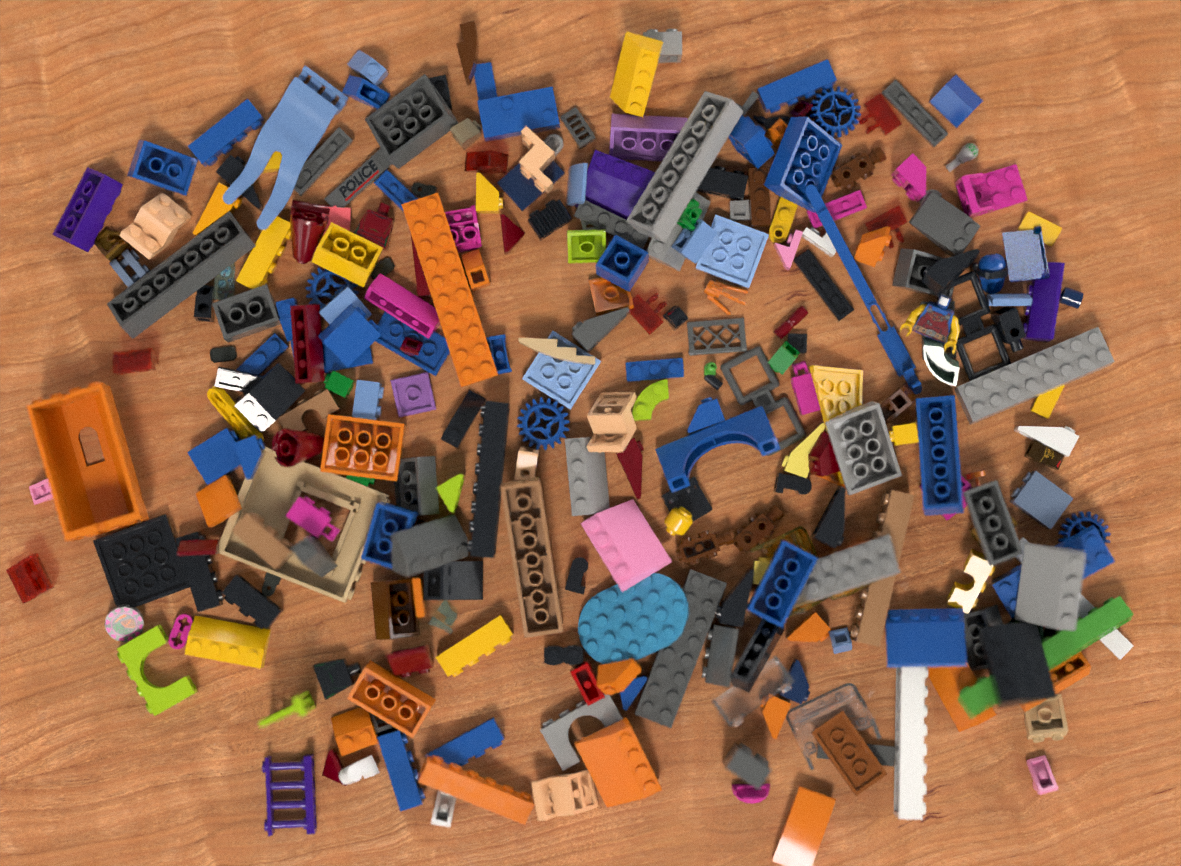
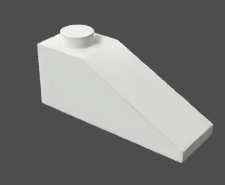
M1017 426L1014 431L1063 454L1064 457H1069L1079 438L1075 434L1076 431L1067 426L1065 428Z

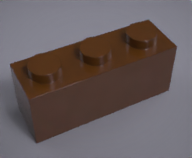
M768 167L748 168L747 170L751 228H769L771 225L769 189L764 186L768 175Z

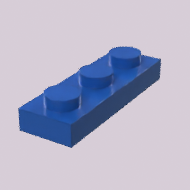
M274 333L236 370L260 375L289 347Z
M683 358L625 363L627 382L684 377Z

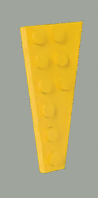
M809 366L824 425L825 422L862 405L863 370ZM837 472L840 484H844L841 472Z

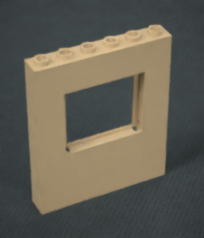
M265 446V449H263L264 456L254 478L246 480L245 477L238 494L242 509L229 517L219 542V553L346 603L354 595L355 589L352 588L355 581L358 582L361 577L362 571L359 570L362 563L366 564L367 562L362 560L361 557L376 503L385 502L390 504L389 495L340 475L320 472L319 467L304 461L292 467H283L275 460L274 457H277L275 451ZM302 491L351 510L332 556L338 566L324 577H320L304 566L295 553L281 569H274L231 530L246 513H258L265 519L263 523L266 526H273L279 532L278 536L282 539L291 520L286 517V514L297 498L300 497Z

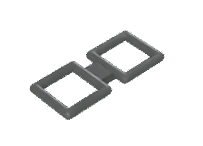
M757 346L721 365L720 369L740 405L753 401L756 408L763 406L766 415L783 406L797 433L779 442L780 449L767 454V456H771L806 437V432L788 398L783 397L774 401L770 391L777 388L780 383L770 364H768V360L761 347ZM757 356L770 383L743 396L729 369Z

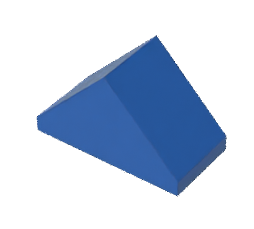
M645 675L636 677L623 692H620L624 710H628L648 679Z

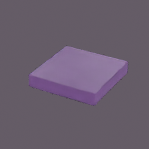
M428 372L390 380L399 418L436 410Z

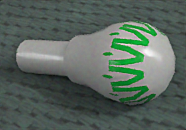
M973 143L964 145L956 158L945 166L946 169L951 172L958 165L975 159L979 154L978 147Z

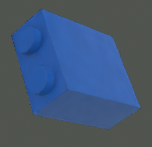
M352 304L318 335L321 341L347 367L381 336L377 331L379 327L372 319L367 321L364 318L367 314L359 306L355 309Z
M225 428L187 452L207 485L241 467L233 443L239 440L234 430L231 431L229 428Z

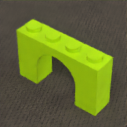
M161 625L155 626L117 648L119 660L127 666L128 670L126 672L129 678L136 682L138 694L145 698L147 702L145 706L149 713H153L154 716L198 692L189 675L167 687L153 685L146 678L144 662L147 656L154 650L167 644L169 640Z

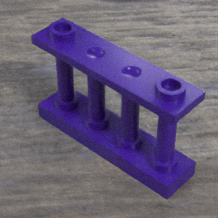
M306 754L301 761L272 763V756H267L265 761H262V772L266 773L267 819L264 821V829L268 831V836H272L275 833L274 829L300 827L307 829V834H315L317 832L314 754ZM301 769V771H304L305 779H302V781L273 782L272 770ZM301 788L305 790V798L302 800L273 801V790ZM303 808V810H306V817L303 820L274 821V809Z

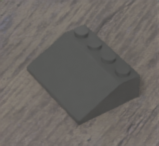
M426 74L365 119L387 160L398 169L458 124L451 109Z

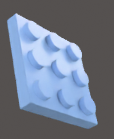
M715 214L711 228L718 233L698 260L695 269L749 289L769 234Z
M554 331L548 337V339L558 340L557 347L576 348V355L592 356ZM538 353L522 380L571 410L601 361L595 357V365L577 364Z

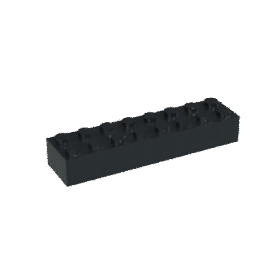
M485 401V405H481L480 417L484 418L483 425H479V436L482 437L481 444L477 445V455L480 456V462L475 465V474L478 475V482H474L473 486L476 502L472 501L471 513H474V521H470L469 532L473 533L472 540H468L467 552H471L470 556L495 558L502 493L501 483H503L510 410L509 403Z

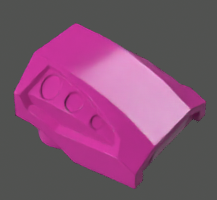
M475 205L466 209L445 212L458 253L475 250L482 246Z

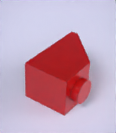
M588 660L570 669V673L588 706L605 698L604 693L597 687V676Z

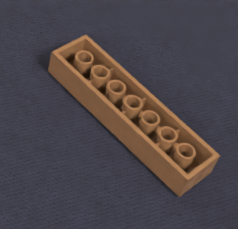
M540 477L501 483V492L524 636L527 638L563 632V622Z
M887 490L885 494H882L880 504L883 505L882 512H878L876 523L879 525L877 531L873 533L872 540L890 535L899 565L915 495ZM896 574L861 587L859 592L861 603L860 606H856L854 614L857 620L856 624L852 625L850 631L852 640L880 647Z

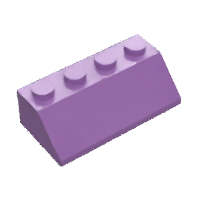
M612 114L609 155L619 159L663 161L688 118L645 115L639 117L636 115Z

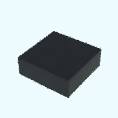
M788 333L787 342L801 354H806L807 334Z

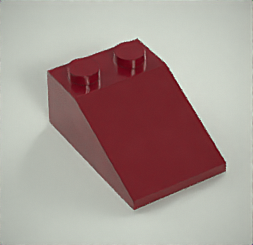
M430 644L392 651L387 654V659L394 676L399 675L400 678L411 676V672L418 671L419 674L428 673L430 668L434 667Z

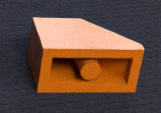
M813 611L786 636V639L800 642H818L819 640L822 642L830 635L828 632L831 628Z
M633 658L599 665L597 687L605 695L623 692L641 672V667Z
M768 693L767 697L763 696L760 707H762L761 712L771 737L777 739L791 703Z

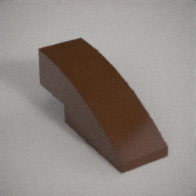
M474 21L459 24L464 42L456 43L467 85H470L478 61V36Z

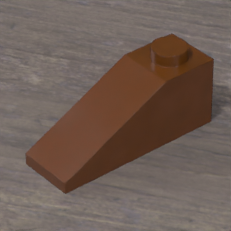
M906 383L880 404L886 425L918 398Z

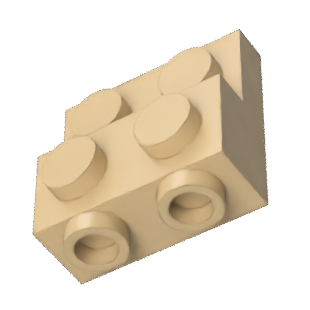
M1061 694L1056 695V698L1047 699L1024 712L1028 740L1033 739V742H1042L1045 740L1044 738L1052 737V740H1061L1067 735L1068 727Z

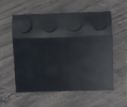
M1000 624L980 629L979 639L998 709L1057 697L1037 624Z

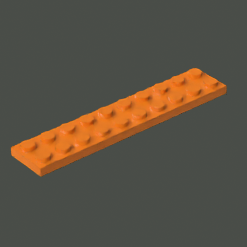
M435 193L401 204L461 387L498 376L439 194Z

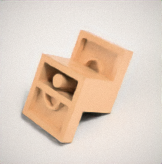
M526 126L521 131V139L523 140L522 143L530 151L519 161L520 172L528 180L532 178L538 190L542 193L546 191L549 194L553 189V182L542 172L554 161L555 153Z
M162 192L140 208L134 222L123 229L119 236L150 260L171 244L178 229L189 222L192 216Z
M605 392L599 395L587 415L593 431V436L587 444L589 452L618 453L625 450L637 429L631 413V408L637 400L635 392Z
M588 769L575 773L557 774L531 782L538 821H544L556 816L576 815L598 807L594 781Z

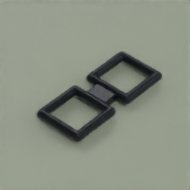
M974 271L959 276L947 288L950 289L971 280L981 309L958 318L959 326H962L965 336L958 338L955 345L969 381L1011 364L997 326L995 324L985 328L980 317L989 314L990 307L977 274ZM935 293V296H936L937 301H938L940 296H938V295ZM991 333L1002 362L974 373L964 344Z

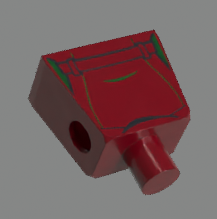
M380 202L377 212L368 209L353 233L388 251L394 226V220L387 217L391 206Z

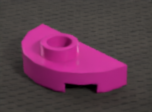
M732 784L733 795L744 803H759L766 799L770 791V784H763L759 790L751 784Z

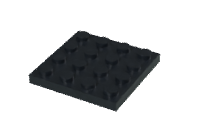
M167 514L93 541L116 606L127 604L134 608L190 588L181 556L177 555L178 545Z

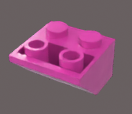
M912 153L891 176L893 177L892 181L898 187L902 186L907 191L905 194L910 200L918 202L926 194V166Z

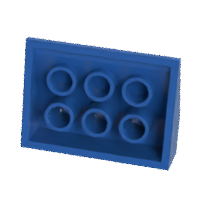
M791 117L764 186L776 195L816 213L805 193V188L808 185H814L822 198L842 144L808 117Z
M963 608L888 610L885 621L887 668L967 666Z

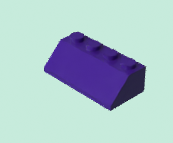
M87 167L52 235L89 252L95 243L99 231L103 228L107 215L112 211V206L120 195L123 184Z
M1037 262L1034 266H1031L1029 277L1032 278L1031 285H1028L1027 294L1031 296L1032 304L1024 308L1026 321L1022 325L1026 337L1023 339L1045 343L1054 339L1065 263Z

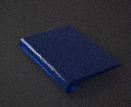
M1036 226L1034 230L1002 232L1010 282L1050 278L1041 226Z

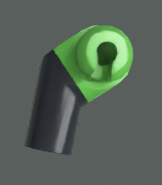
M709 362L704 367V380L718 391L723 383L716 378L717 365L714 362Z

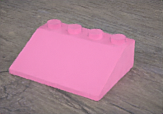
M633 499L596 513L581 523L622 592L672 562Z

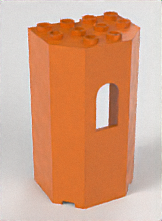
M99 381L88 384V388L81 389L76 387L70 389L67 395L56 393L50 395L51 399H36L31 401V405L26 406L65 541H77L84 539L83 537L101 535L139 523L138 520L144 521L149 519L109 385L99 383ZM92 427L96 430L104 455V462L87 466L79 439L82 429Z

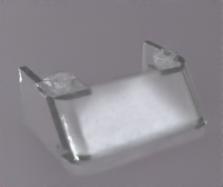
M775 656L765 664L750 693L733 686L712 700L727 724L730 727L734 725L736 728L744 722L743 717L780 691L784 694L793 688L790 684L794 680L778 657Z
M852 683L841 685L790 709L786 715L788 725L810 770H814L809 755L815 753L819 748V744L811 731L841 710L844 711L856 730L861 731L871 727L877 739L881 738L872 713L857 687Z

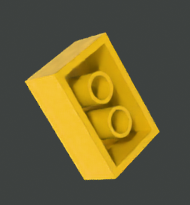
M331 222L316 248L312 263L364 287L379 260L383 247Z

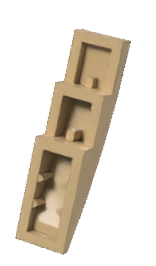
M519 338L520 344L546 356L571 363L595 365V356L576 355V348L557 347V339Z

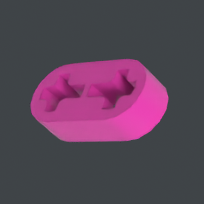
M189 614L179 615L175 620L168 640L169 645L173 649H181L187 643L188 634L194 620ZM186 617L188 618L187 622H189L190 624L186 625L184 629L181 630L182 623L180 622V620H183ZM179 633H182L180 640L183 642L176 646L173 638L178 637Z

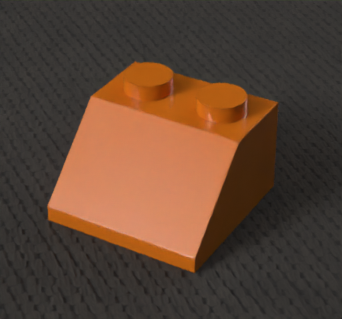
M362 707L331 718L334 736L341 756L379 743L370 713Z

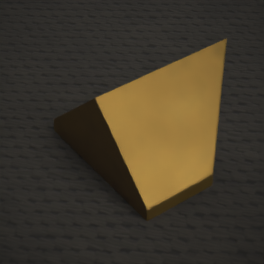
M105 228L96 237L94 244L108 260L112 261L114 258L117 259L131 245L119 236L121 232Z

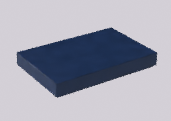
M554 161L542 172L553 184L565 175L563 170ZM518 164L499 180L497 184L523 212L543 193L535 187L532 178L528 180L522 175L520 164Z

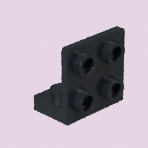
M694 476L689 479L690 486L673 493L670 490L661 496L669 511L673 508L683 507L692 514L691 518L693 521L712 511L710 503Z

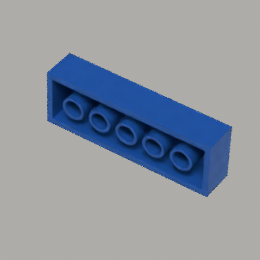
M955 395L916 398L924 515L964 513Z
M1094 524L1055 545V547L1085 551L1083 579L1115 562ZM1022 564L991 580L992 586L1011 618L1015 616Z

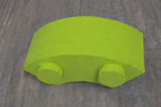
M667 379L649 385L640 393L632 410L634 421L651 420L654 407L660 402L669 399Z

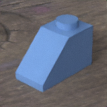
M360 50L357 51L347 64L361 77L377 87L388 76L386 68Z

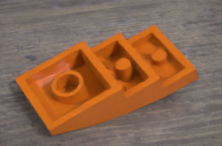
M799 786L786 817V822L780 834L772 861L784 866H812L836 799Z

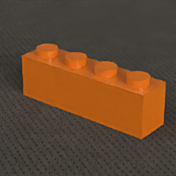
M1081 651L1050 670L1056 694L1089 675L1091 665ZM1045 700L1022 704L1020 707L1024 712H1027Z

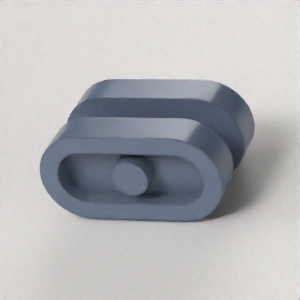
M127 248L121 253L124 257L123 260L119 262L114 258L109 264L126 286L130 287L150 272L145 264L142 266L139 263L140 257L133 249L130 251ZM128 265L136 272L132 277L125 269Z

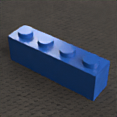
M827 59L760 87L756 93L759 95L758 98L764 112L770 111L772 114L781 110L783 105L788 104V106H792L798 103V99L802 97L808 99L815 96L816 92L821 89L829 90L831 86L834 87L833 84L836 83L837 79Z
M247 98L188 145V147L203 166H211L217 162V157L222 153L227 154L231 151L232 145L237 141L242 142L248 136L247 133L252 129L255 131L260 128L264 118Z
M493 717L430 751L425 757L427 755L431 757L433 755L438 756L445 763H455L461 767L469 762L468 759L472 756L478 758L486 753L485 749L489 747L495 749L502 745V740L505 737Z
M398 729L379 735L377 739L400 812L422 805L424 803L423 799L426 796L423 787L419 788L418 770L413 769L412 762H414L412 751L407 750V735Z

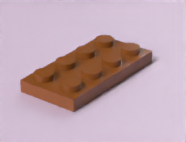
M843 710L811 731L855 796L887 775Z

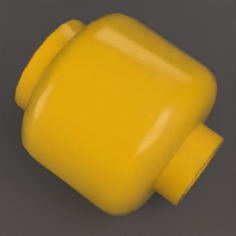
M683 507L673 508L664 519V523L667 526L666 531L673 536L676 534L684 535L693 523L692 514Z

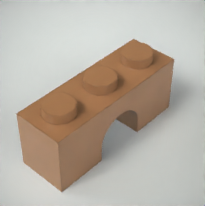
M322 388L315 392V397L310 400L305 398L297 403L298 407L292 410L288 408L278 420L283 429L289 428L306 431L308 428L304 423V417L308 411H318L322 419L325 420L328 414L334 415L341 409L330 390Z

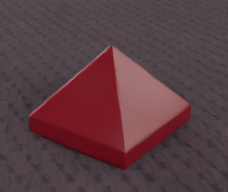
M801 100L790 112V115L793 117L809 118L813 105Z
M405 337L400 350L409 356H415L419 354L424 342Z

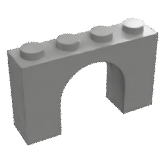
M605 695V698L589 706L585 700H582L576 704L577 708L570 711L567 709L559 714L560 718L555 721L551 718L542 723L543 727L540 731L563 771L580 762V758L568 737L569 727L575 719L584 715L594 716L605 727L623 719L610 695Z

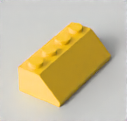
M628 31L625 33L610 98L625 113L643 117L663 41Z
M195 615L188 634L184 655L261 669L265 664L271 629H261L256 626Z

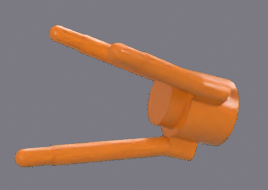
M710 280L704 293L708 295L707 299L716 304L728 316L731 313L715 297L719 298L721 294L737 303L746 304L739 298L723 291V288L745 294L748 293L747 290L722 283L718 280Z

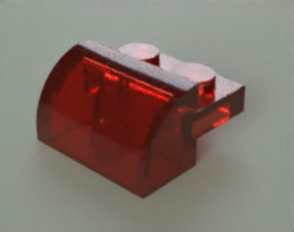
M153 347L113 353V373L117 375L156 370L155 365L159 364L158 356L154 355Z
M34 553L6 569L23 604L55 588L38 553Z

